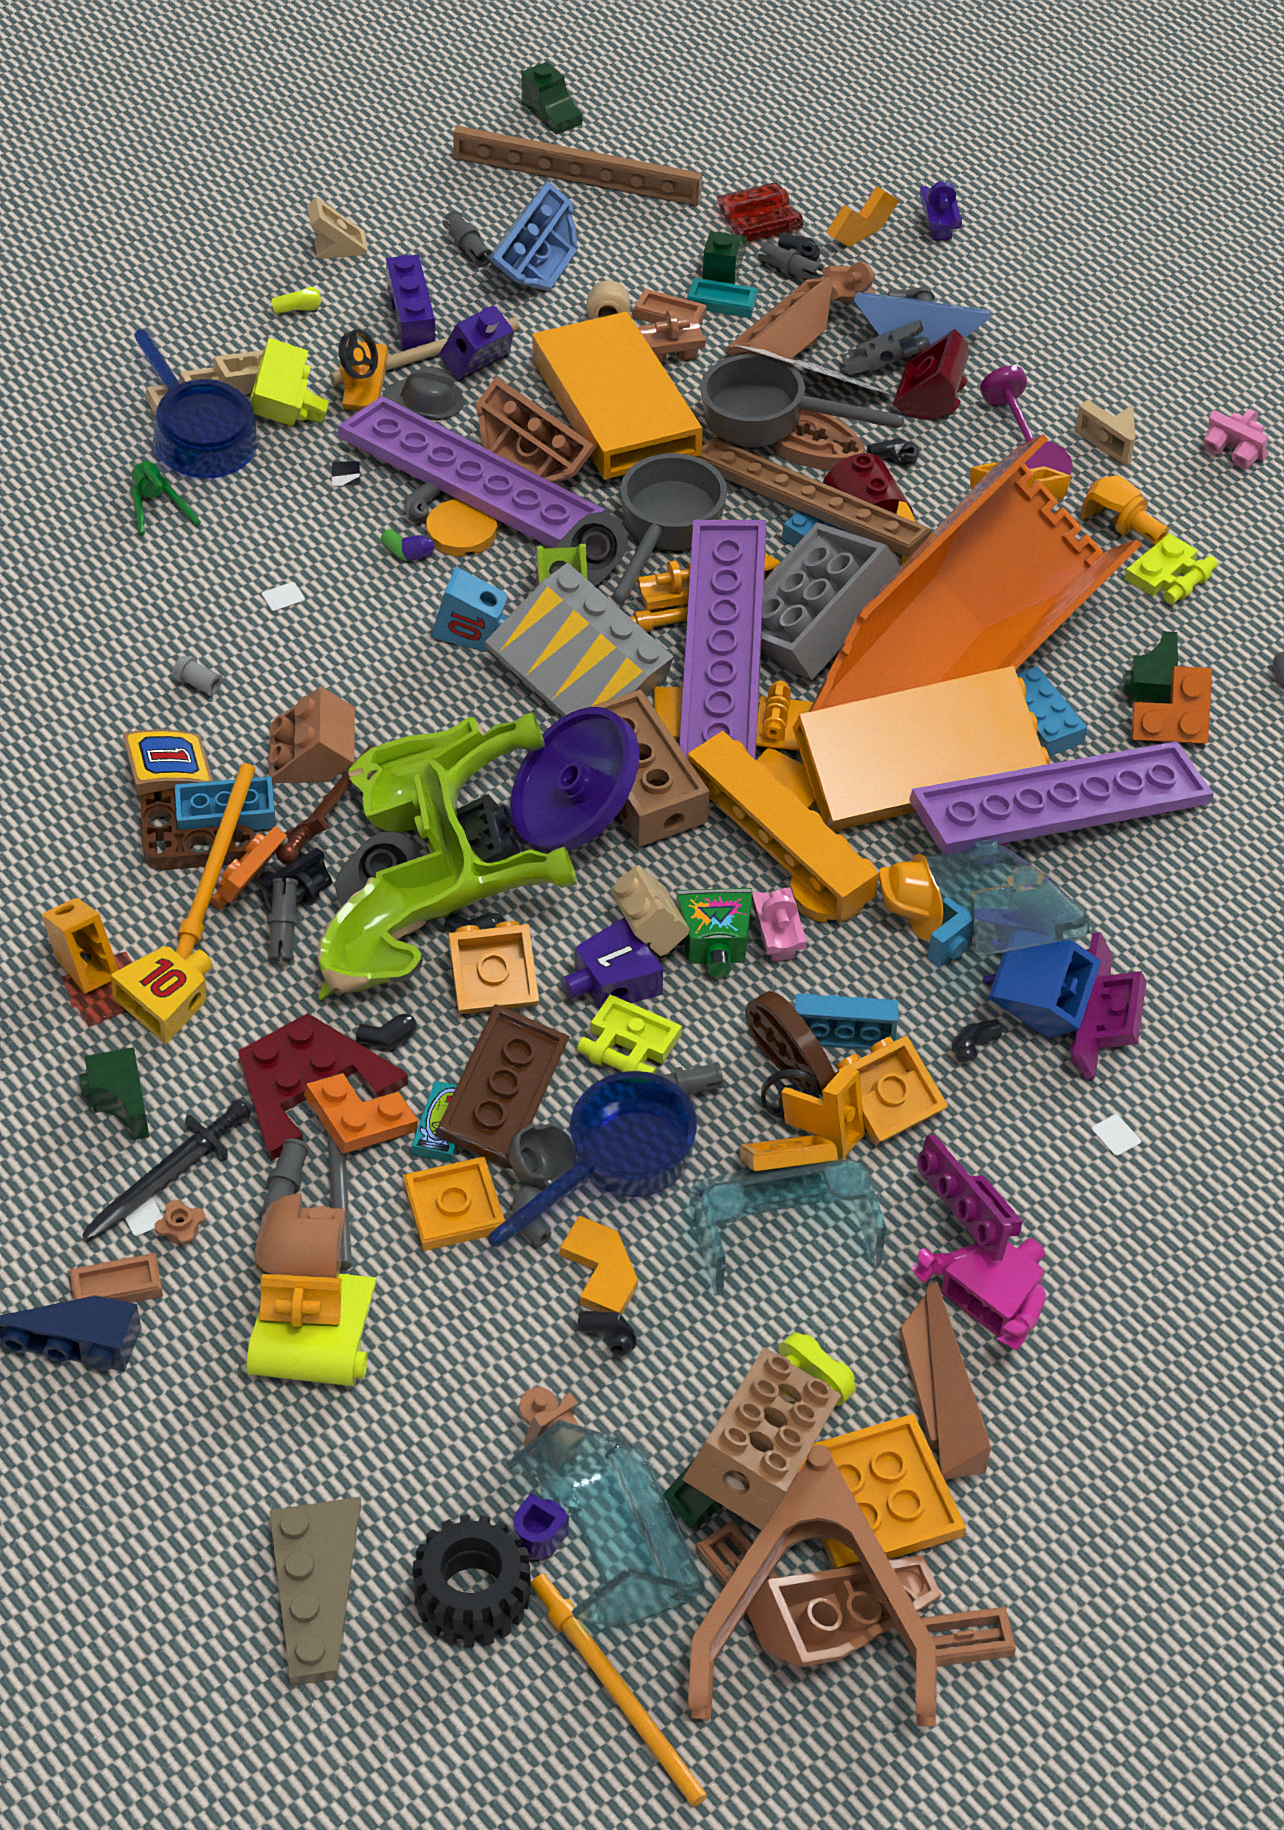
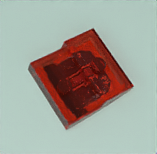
M776 182L717 196V203L728 224L736 235L746 236L747 241L803 228V216L789 205V192Z

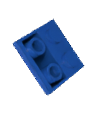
M1017 928L1013 929L1010 932L988 999L1047 1039L1079 1030L1101 960L1072 940Z

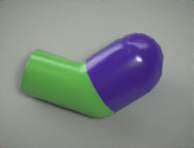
M387 529L380 538L381 543L403 561H413L428 557L434 551L433 541L423 535L402 538L393 529Z

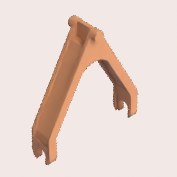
M815 1445L811 1448L807 1461L790 1485L764 1529L761 1530L693 1635L688 1707L689 1710H692L691 1719H711L715 1660L747 1612V1607L769 1578L786 1550L802 1540L822 1537L839 1541L855 1553L916 1663V1726L936 1727L937 1664L935 1643L833 1461L830 1450L824 1445Z

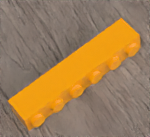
M721 731L688 753V760L710 791L709 798L840 921L876 897L878 872L873 863L859 856L850 847L848 841L842 835L835 834L816 811H810L798 799L796 793L791 788L784 787L774 778L770 769L765 764H759L750 756L741 742L733 740L728 734Z

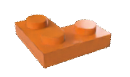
M1173 666L1170 704L1133 702L1131 740L1208 743L1212 668Z
M343 1073L306 1084L304 1096L342 1154L416 1132L418 1119L399 1092L362 1102Z

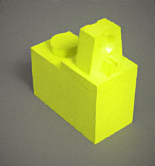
M272 338L268 339L261 355L247 412L290 426H294L296 419L303 421L308 419L322 423L326 416L329 401L312 394L313 392L306 389L311 366L305 364L308 350Z

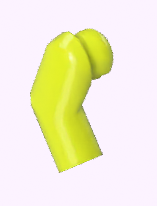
M307 287L300 291L272 298V306L276 314L292 310L313 311L320 306L322 299L317 288Z

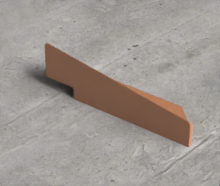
M932 1282L926 1289L925 1296L903 1323L900 1330V1339L930 1449L938 1448L940 1471L944 1479L983 1474L987 1470L991 1450L990 1441L938 1282Z

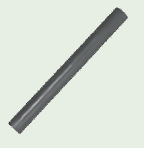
M328 1133L331 1208L345 1209V1228L341 1245L340 1271H344L352 1267L346 1154L341 1153Z

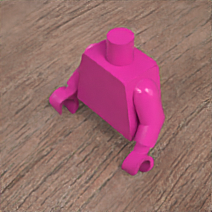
M1027 1238L1017 1248L1008 1242L1002 1261H992L978 1243H974L950 1253L932 1254L927 1248H922L917 1255L919 1261L911 1266V1270L923 1283L928 1281L933 1273L935 1275H944L941 1293L998 1337L996 1340L1014 1350H1018L1022 1346L1027 1335L1037 1325L1046 1301V1293L1042 1287L1044 1271L1038 1265L1044 1259L1045 1251L1041 1244L1032 1238Z

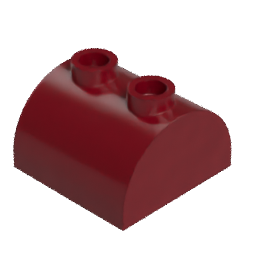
M953 329L907 361L893 401V405L904 414L917 419L930 420L943 415L949 416L959 407L961 401L956 395L964 388L968 381L963 373L969 358V348L963 336L956 329Z
M859 453L843 459L827 473L823 480V484L895 514L899 501L906 502L914 516L912 507L885 463L874 454Z

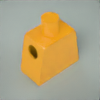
M79 898L71 899L44 912L42 920L55 957L82 992L86 994L110 982L111 975L119 969L100 914ZM80 954H89L91 956L90 961L86 962Z

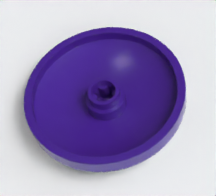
M587 707L576 710L552 724L542 734L545 747L533 752L528 751L517 772L511 793V817L518 834L539 850L550 853L555 849L565 846L567 851H571L588 843L612 822L631 792L639 764V745L636 734L623 718L611 710L602 707Z

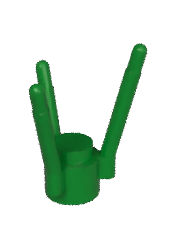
M143 461L133 468L131 478L134 485L130 488V492L134 499L136 522L140 535L145 534L141 497L155 498L162 491L168 494L196 526L201 524L199 518L170 486L168 480L162 477L154 463Z

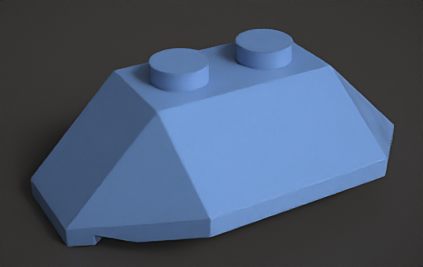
M547 181L514 220L488 259L516 283L549 291L578 250L575 224L572 217L574 212L573 202Z
M860 291L855 294L854 302L879 335L920 320L924 327L923 331L912 339L919 338L920 336L927 337L930 345L953 329H956L963 338L967 337L987 322L991 314V310Z

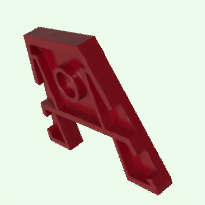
M309 1013L238 1050L239 1062L251 1101L253 1102L257 1122L265 1142L266 1152L271 1161L280 1156L285 1139L294 1138L303 1141V1134L285 1111L307 1100L304 1096L307 1083L342 1073L346 1078L354 1074L374 1099L395 1093L408 1085V1075L405 1071Z

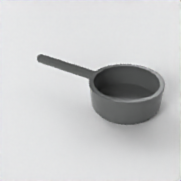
M744 354L724 359L713 365L705 373L700 385L704 416L708 427L722 440L741 447H764L781 441L797 427L801 410L892 428H900L904 424V418L899 414L804 396L805 384L799 371L786 361L762 354Z
M667 453L645 458L634 464L626 472L620 488L624 520L629 531L641 542L613 593L615 602L623 603L627 600L653 548L664 551L692 549L693 520H722L727 497V485L722 474L713 465L691 455Z

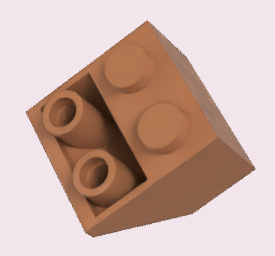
M322 686L318 687L308 696H303L295 706L283 715H278L270 725V754L268 760L269 776H272L273 783L329 782L354 764L355 707Z

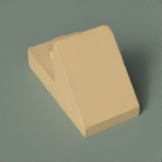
M317 197L307 205L310 226L318 234L314 241L319 259L359 256L368 252L365 231Z
M1090 400L1079 405L1075 432L1124 466L1131 464L1135 443L1133 406L1128 407L1114 417Z

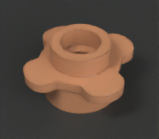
M179 1200L168 1202L165 1206L166 1213L163 1218L155 1223L156 1233L160 1236H166L174 1244L191 1242L198 1234V1224L205 1221V1212L199 1207L192 1209L184 1206ZM177 1220H184L181 1223H176Z

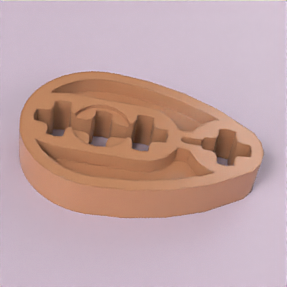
M801 410L797 427L784 439L771 445L774 452L787 461L822 470H831L843 459L865 452L863 442L846 424L834 416Z

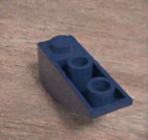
M94 1295L0 1315V1346L15 1353L28 1351L46 1355L48 1358L58 1362L71 1360L88 1364L97 1370L107 1371L114 1369L125 1372L142 1328L138 1306L135 1303Z

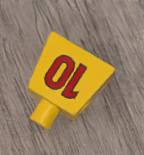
M163 946L111 975L113 999L166 1044L204 1005L207 998L206 980L203 975L213 969L212 961L200 949L196 950L186 959H183L172 948Z

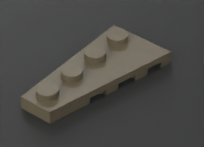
M361 1496L269 1510L291 1686L338 1679L346 1624L347 1601L351 1587L352 1564L357 1542L356 1534L361 1513Z

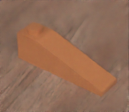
M923 1555L889 1560L917 1612L941 1597L942 1594ZM861 1565L767 1579L746 1609L763 1651L797 1667L840 1661L895 1627Z

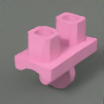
M1249 409L1243 416L1234 412L1231 417H1228L1214 410L1209 416V430L1204 438V448L1207 451L1217 455L1221 454L1226 445L1236 448L1232 453V461L1244 469H1248L1257 459L1264 462L1269 454V451L1266 450L1268 436L1263 434L1265 427L1256 423L1258 418L1256 411Z
M791 887L771 893L752 892V904L766 954H770L772 961L793 959L795 951L806 949L807 941Z

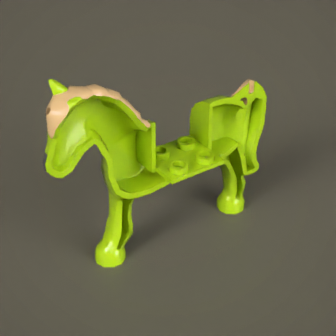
M533 712L524 714L513 722L496 724L486 733L474 717H468L448 730L410 735L373 747L360 756L348 771L349 776H351L349 779L363 792V808L367 819L374 826L385 831L404 832L418 829L422 839L428 837L430 840L428 842L430 854L376 872V878L370 877L365 887L354 893L337 911L334 919L327 923L324 935L320 938L317 945L319 951L318 964L325 979L318 996L320 1001L335 992L341 994L361 992L376 985L409 980L421 970L422 954L415 945L401 942L397 939L415 932L424 926L426 921L445 917L481 899L520 886L552 883L564 888L577 885L575 870L565 846L555 849L548 854L529 849L505 860L486 863L474 853L457 819V799L460 789L479 769L502 755L511 754L515 749L533 752L545 747L539 724Z

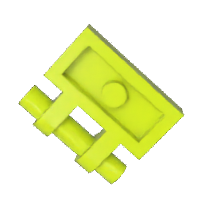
M1169 533L1126 569L1124 579L1152 597L1163 590L1165 591L1163 594L1164 600L1168 604H1174L1177 600H1183L1188 597L1197 583L1202 584L1212 575V571L1218 566V562L1213 556H1207L1204 560L1196 561L1198 550Z
M610 994L591 1021V1033L600 1037L596 1042L582 1037L578 1043L577 1052L589 1056L590 1062L601 1067L607 1064L622 1071V1076L633 1081L637 1078L647 1079L655 1077L657 1069L644 1064L647 1058L663 1064L682 1035V1025ZM616 1043L632 1050L629 1056H626L612 1048Z

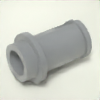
M181 656L173 667V675L176 676L179 683H189L209 696L215 695L221 687L222 675L198 664L197 659L193 656Z

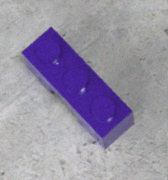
M419 254L386 258L387 290L392 311L396 310L398 335L402 351L436 341L435 316Z

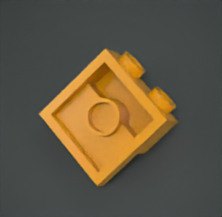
M505 921L496 924L495 928L480 930L478 926L469 925L459 927L455 932L449 933L448 946L458 1015L492 1011L495 1004L506 1009L539 1005L529 924L519 925L517 921Z
M907 1035L896 1041H893L891 1036L871 1046L869 1048L870 1054L859 1058L857 1054H853L835 1065L838 1070L835 1073L836 1075L844 1066L859 1071L864 1126L875 1146L926 1121L949 1107Z

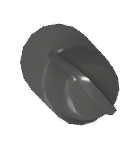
M438 367L420 368L409 374L407 379L394 382L383 392V397L421 416L444 419L458 414L464 406V397L461 391L455 387L453 378L445 370Z
M596 512L587 514L580 519L558 542L555 548L577 547L579 544H586L587 580L596 586L623 558L627 551L628 537L626 529L617 518L607 513ZM563 561L554 562L551 565L552 574L566 563Z
M389 831L378 833L363 842L358 850L346 861L337 875L335 888L337 899L343 906L354 893L363 889L370 877L376 878V872L419 858L418 849L413 841L402 833Z

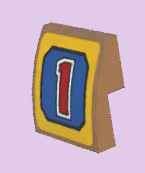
M167 729L139 730L123 733L124 745L137 795L173 789L177 784L213 781L199 734Z

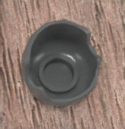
M555 1123L541 1126L530 1124L517 1131V1134L511 1138L509 1142V1163L519 1180L532 1187L543 1188L556 1184L568 1177L576 1166V1150L570 1136L559 1125Z

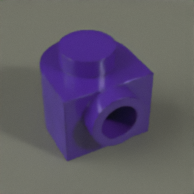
M530 1493L518 1508L513 1520L514 1532L520 1536L522 1547L527 1548L529 1559L539 1560L549 1557L569 1534V1515L566 1514L565 1510L551 1499L543 1500L533 1493Z

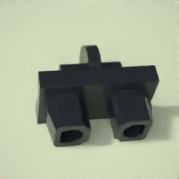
M316 847L307 854L300 851L297 860L277 872L267 870L257 877L256 881L261 895L265 898L269 913L272 910V879L275 878L283 879V895L286 892V878L298 881L296 906L303 901L310 906L319 901V892L333 884L332 878L325 866V856L322 850Z

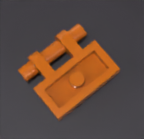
M276 826L266 836L259 832L246 847L245 851L247 853L240 860L235 859L221 875L223 879L217 885V892L210 900L212 905L218 909H223L228 902H234L244 891L247 884L264 869L287 835Z

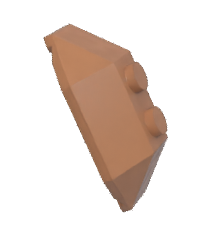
M831 277L806 280L793 293L785 297L726 347L728 354L734 356L761 354L736 346L740 345L768 350L786 358L796 359V355L801 350L814 345L816 338L827 329L833 287Z
M498 377L494 378L475 404L477 415L479 416L483 448L554 484L575 476L596 448L590 441Z

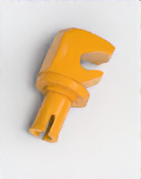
M1119 475L1096 480L1089 488L1082 505L1081 518L1083 520L1095 513L1099 514L1105 508H1109L1119 512L1112 518V522L1116 523L1115 529L1118 533L1127 535L1134 530L1152 542L1154 546L1167 536V532L1170 530L1167 525L1162 524L1146 513L1148 502L1143 498L1141 491Z

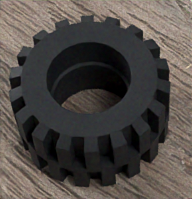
M470 1515L460 1516V1522L453 1524L451 1519L442 1522L440 1532L432 1529L426 1535V1544H419L412 1569L415 1605L418 1606V1615L422 1622L428 1621L429 1631L435 1636L444 1632L445 1642L453 1645L457 1639L464 1640V1647H474L475 1640H483L485 1646L494 1643V1635L498 1633L502 1638L512 1633L511 1623L519 1626L524 1619V1609H528L530 1603L531 1577L529 1554L527 1548L522 1547L521 1538L516 1532L508 1535L507 1524L498 1521L496 1525L490 1524V1517L480 1515L479 1521H470ZM466 1569H481L491 1573L497 1579L489 1588L475 1593L458 1591L447 1583L453 1575Z

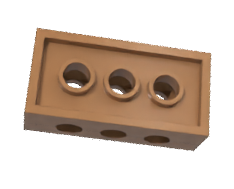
M641 689L590 706L606 708L616 713L632 727L636 734L639 745L638 771L631 792L619 811L618 816L638 847L708 822L710 791Z
M764 1347L682 1480L763 1530L788 1491L841 1394L831 1389L823 1380L814 1378L793 1365L786 1357ZM783 1391L789 1392L794 1398L787 1396Z

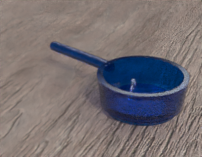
M143 329L137 330L134 335L135 340L168 389V392L160 400L156 411L153 445L158 457L174 471L195 478L223 477L243 468L253 458L258 445L254 411L247 397L233 386L212 379H196L180 384L148 333Z
M642 1071L612 1074L591 1085L576 1102L570 1120L571 1138L579 1162L494 1229L488 1236L489 1244L493 1247H500L587 1177L601 1189L624 1197L649 1196L661 1192L674 1184L684 1174L690 1163L697 1131L696 1113L686 1093L667 1078Z

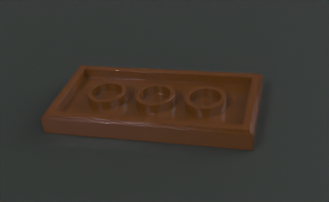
M495 1004L434 1136L512 1169L509 1163V1142L517 1134V1131L532 1124L570 1036Z

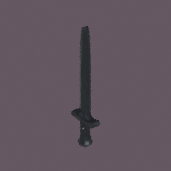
M238 1099L231 1101L227 1111L207 1126V1128L201 1125L193 1116L187 1115L185 1118V1129L192 1132L193 1135L99 1213L84 1230L83 1240L86 1242L110 1230L208 1151L212 1150L220 1161L227 1160L228 1149L218 1139L237 1123L249 1120L251 1112L248 1105Z

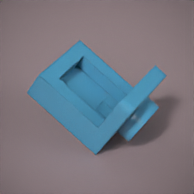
M949 897L942 900V925L930 937L927 959L938 968L950 959L955 960L965 952L968 945L972 943L975 918L968 909L958 905Z

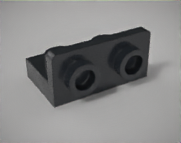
M486 794L457 809V819L465 832L466 838L474 853L483 862L494 863L520 853L519 845L510 832L509 827L513 825V820L505 805L499 806L489 794Z

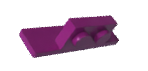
M1101 932L1092 933L1090 948L1086 949L1100 959L1101 963L1080 1028L1077 1030L1076 1041L1072 1042L1070 1047L1072 1062L1075 1066H1079L1086 1080L1095 1079L1100 1048L1138 1044L1147 983L1142 971L1110 975L1113 955Z
M926 1135L923 1149L918 1155V1171L991 1260L1002 1261L1009 1237L1020 1235L1023 1221L984 1175L970 1176L936 1135Z

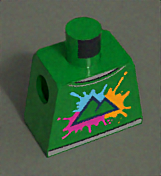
M752 888L677 890L676 906L690 929L689 934L682 940L688 961L692 964H707V971L711 976L723 977L728 975L732 970L731 963H741L746 958L751 919Z

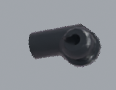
M780 233L778 247L788 251L790 249L797 250L801 253V256L812 261H816L819 258V247L812 238Z
M896 438L867 445V453L874 454L881 459L888 458L903 465H911L918 460L919 448L915 443Z
M452 913L444 923V930L453 933L457 928L469 925L478 926L479 930L495 928L496 924L505 922V919L498 913H486L471 920Z
M400 1014L381 1027L360 1023L356 1034V1042L381 1049L394 1050L415 1034L417 1022L410 1014Z
M998 1019L964 1026L951 1043L952 1049H955L956 1060L963 1062L976 1059L978 1053L975 1044L1001 1039L1000 1023Z
M581 1311L579 1313V1331L584 1333H604L609 1340V1345L613 1346L610 1351L616 1356H627L636 1347V1332L621 1313L616 1311Z

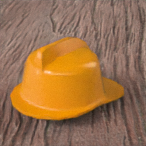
M919 853L914 855L910 861L898 862L889 867L880 868L878 877L885 908L896 915L907 918L918 938L928 941L931 934L942 925L943 903L926 857Z

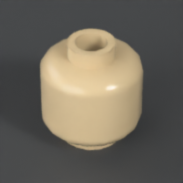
M611 280L601 281L594 285L589 291L586 310L588 318L592 320L626 311L629 313L630 297L625 287Z

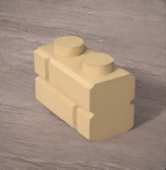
M640 865L634 866L628 873L622 875L612 887L611 893L634 935L645 944L648 943L649 947L660 956L666 955L689 934L690 929L666 887L657 879L652 878L651 874Z

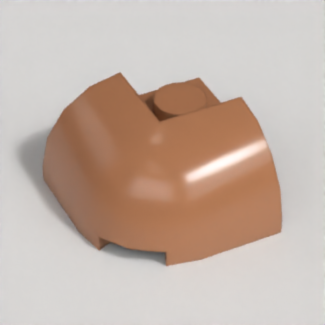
M301 1193L285 1195L272 1202L262 1215L255 1248L256 1269L262 1268L263 1271L272 1275L339 1278L341 1245L345 1228V1209L327 1206L302 1208Z

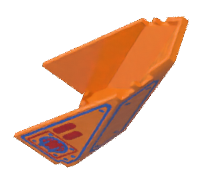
M1043 434L1015 448L979 481L862 608L809 712L1014 666L1016 670L1142 544L1136 539L1103 552L1087 533L1077 540L1074 536L1081 531L1082 527L1064 507H1061L1053 514L1051 509L1058 503V500L1041 481L1037 480L1030 487L1027 485V482L1034 474L1024 463L1048 441V438Z

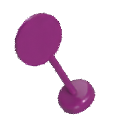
M1003 366L992 371L983 379L980 385V393L989 404L1005 405L1008 403L1027 443L1033 440L1034 437L1016 402V399L1026 389L1027 376L1019 366ZM1046 441L1024 463L1029 469L1045 466L1071 475L1073 468L1071 457L1065 449L1050 441Z

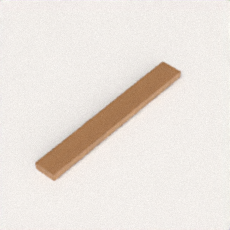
M456 126L453 131L455 159L696 206L701 201L702 173L462 126Z
M714 437L702 446V456H697L713 465L729 481L850 533L885 544L890 550L906 557H910L932 534V529Z

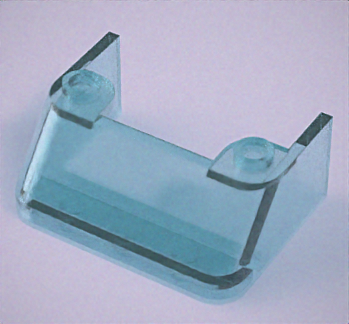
M988 839L975 842V848L945 855L939 853L925 856L931 874L939 888L942 900L949 897L958 905L964 906L969 912L972 910L978 956L1084 937L1091 932L1089 915L1036 867L1029 864L1007 847L998 845L997 840Z
M838 1156L836 1161L762 1171L746 1170L707 1177L695 1182L690 1189L689 1208L714 1295H723L726 1261L717 1225L733 1222L739 1217L832 1200L852 1201L873 1267L880 1266L882 1264L887 1226L867 1169L858 1162Z
M558 1420L507 1462L510 1470L537 1477L542 1486L540 1491L543 1499L555 1501L565 1512L574 1515L604 1582L592 1591L590 1597L572 1610L575 1619L620 1629L686 1605L704 1592L705 1585L668 1503L663 1497L654 1473L644 1454L633 1443Z

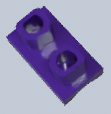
M941 181L936 182L931 188L920 186L919 195L928 228L931 230L932 239L935 241L952 239L953 229H961L962 218L956 201L957 196L954 186L948 182Z

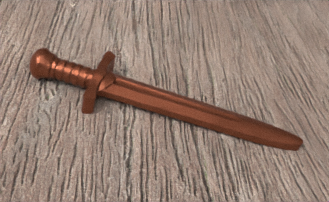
M370 744L360 756L373 748V744ZM349 769L308 819L301 821L296 827L285 832L288 841L280 845L276 850V856L281 863L288 865L297 860L300 850L308 840L329 828L324 818L352 784L349 779L351 777L348 774Z

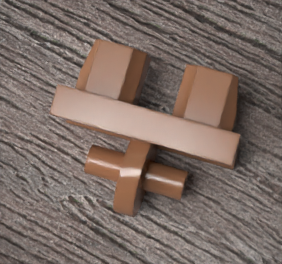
M857 262L852 266H827L822 270L824 277H831L833 281L830 303L832 301L852 303L858 291L877 294L871 288L875 275L871 266L867 263Z
M675 310L666 311V321L639 326L640 332L660 363L666 360V353L677 352L679 358L683 360L696 359L699 348L706 347V339L701 332L698 318L678 319Z
M534 1387L522 1395L519 1403L520 1416L530 1425L523 1444L531 1454L541 1448L554 1466L576 1452L578 1446L575 1442L584 1433L582 1427L573 1417L578 1402L571 1392L563 1396L561 1404L558 1406V1400L550 1390L543 1387Z

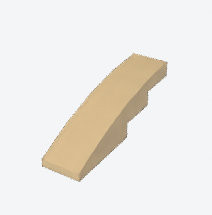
M264 350L214 356L213 368L180 372L179 383L146 387L145 398L155 417L160 419L192 413L252 393L261 355Z

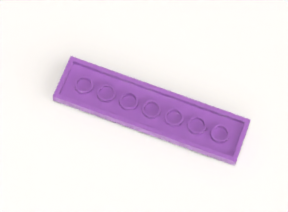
M383 396L338 426V437L401 469L411 476L424 482L433 483L437 489L540 541L550 548H555L570 529L587 514L605 513V509Z
M693 520L680 748L687 758L689 752L721 731H724L733 740L741 742L748 754L756 760L766 520Z
M1174 741L914 788L911 791L909 801L941 853L945 855L1210 804L1214 793L1180 744Z

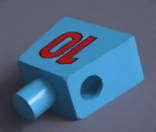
M455 567L444 591L431 637L472 649L487 651L488 649L484 646L485 641L509 617L503 614L508 598L506 592Z

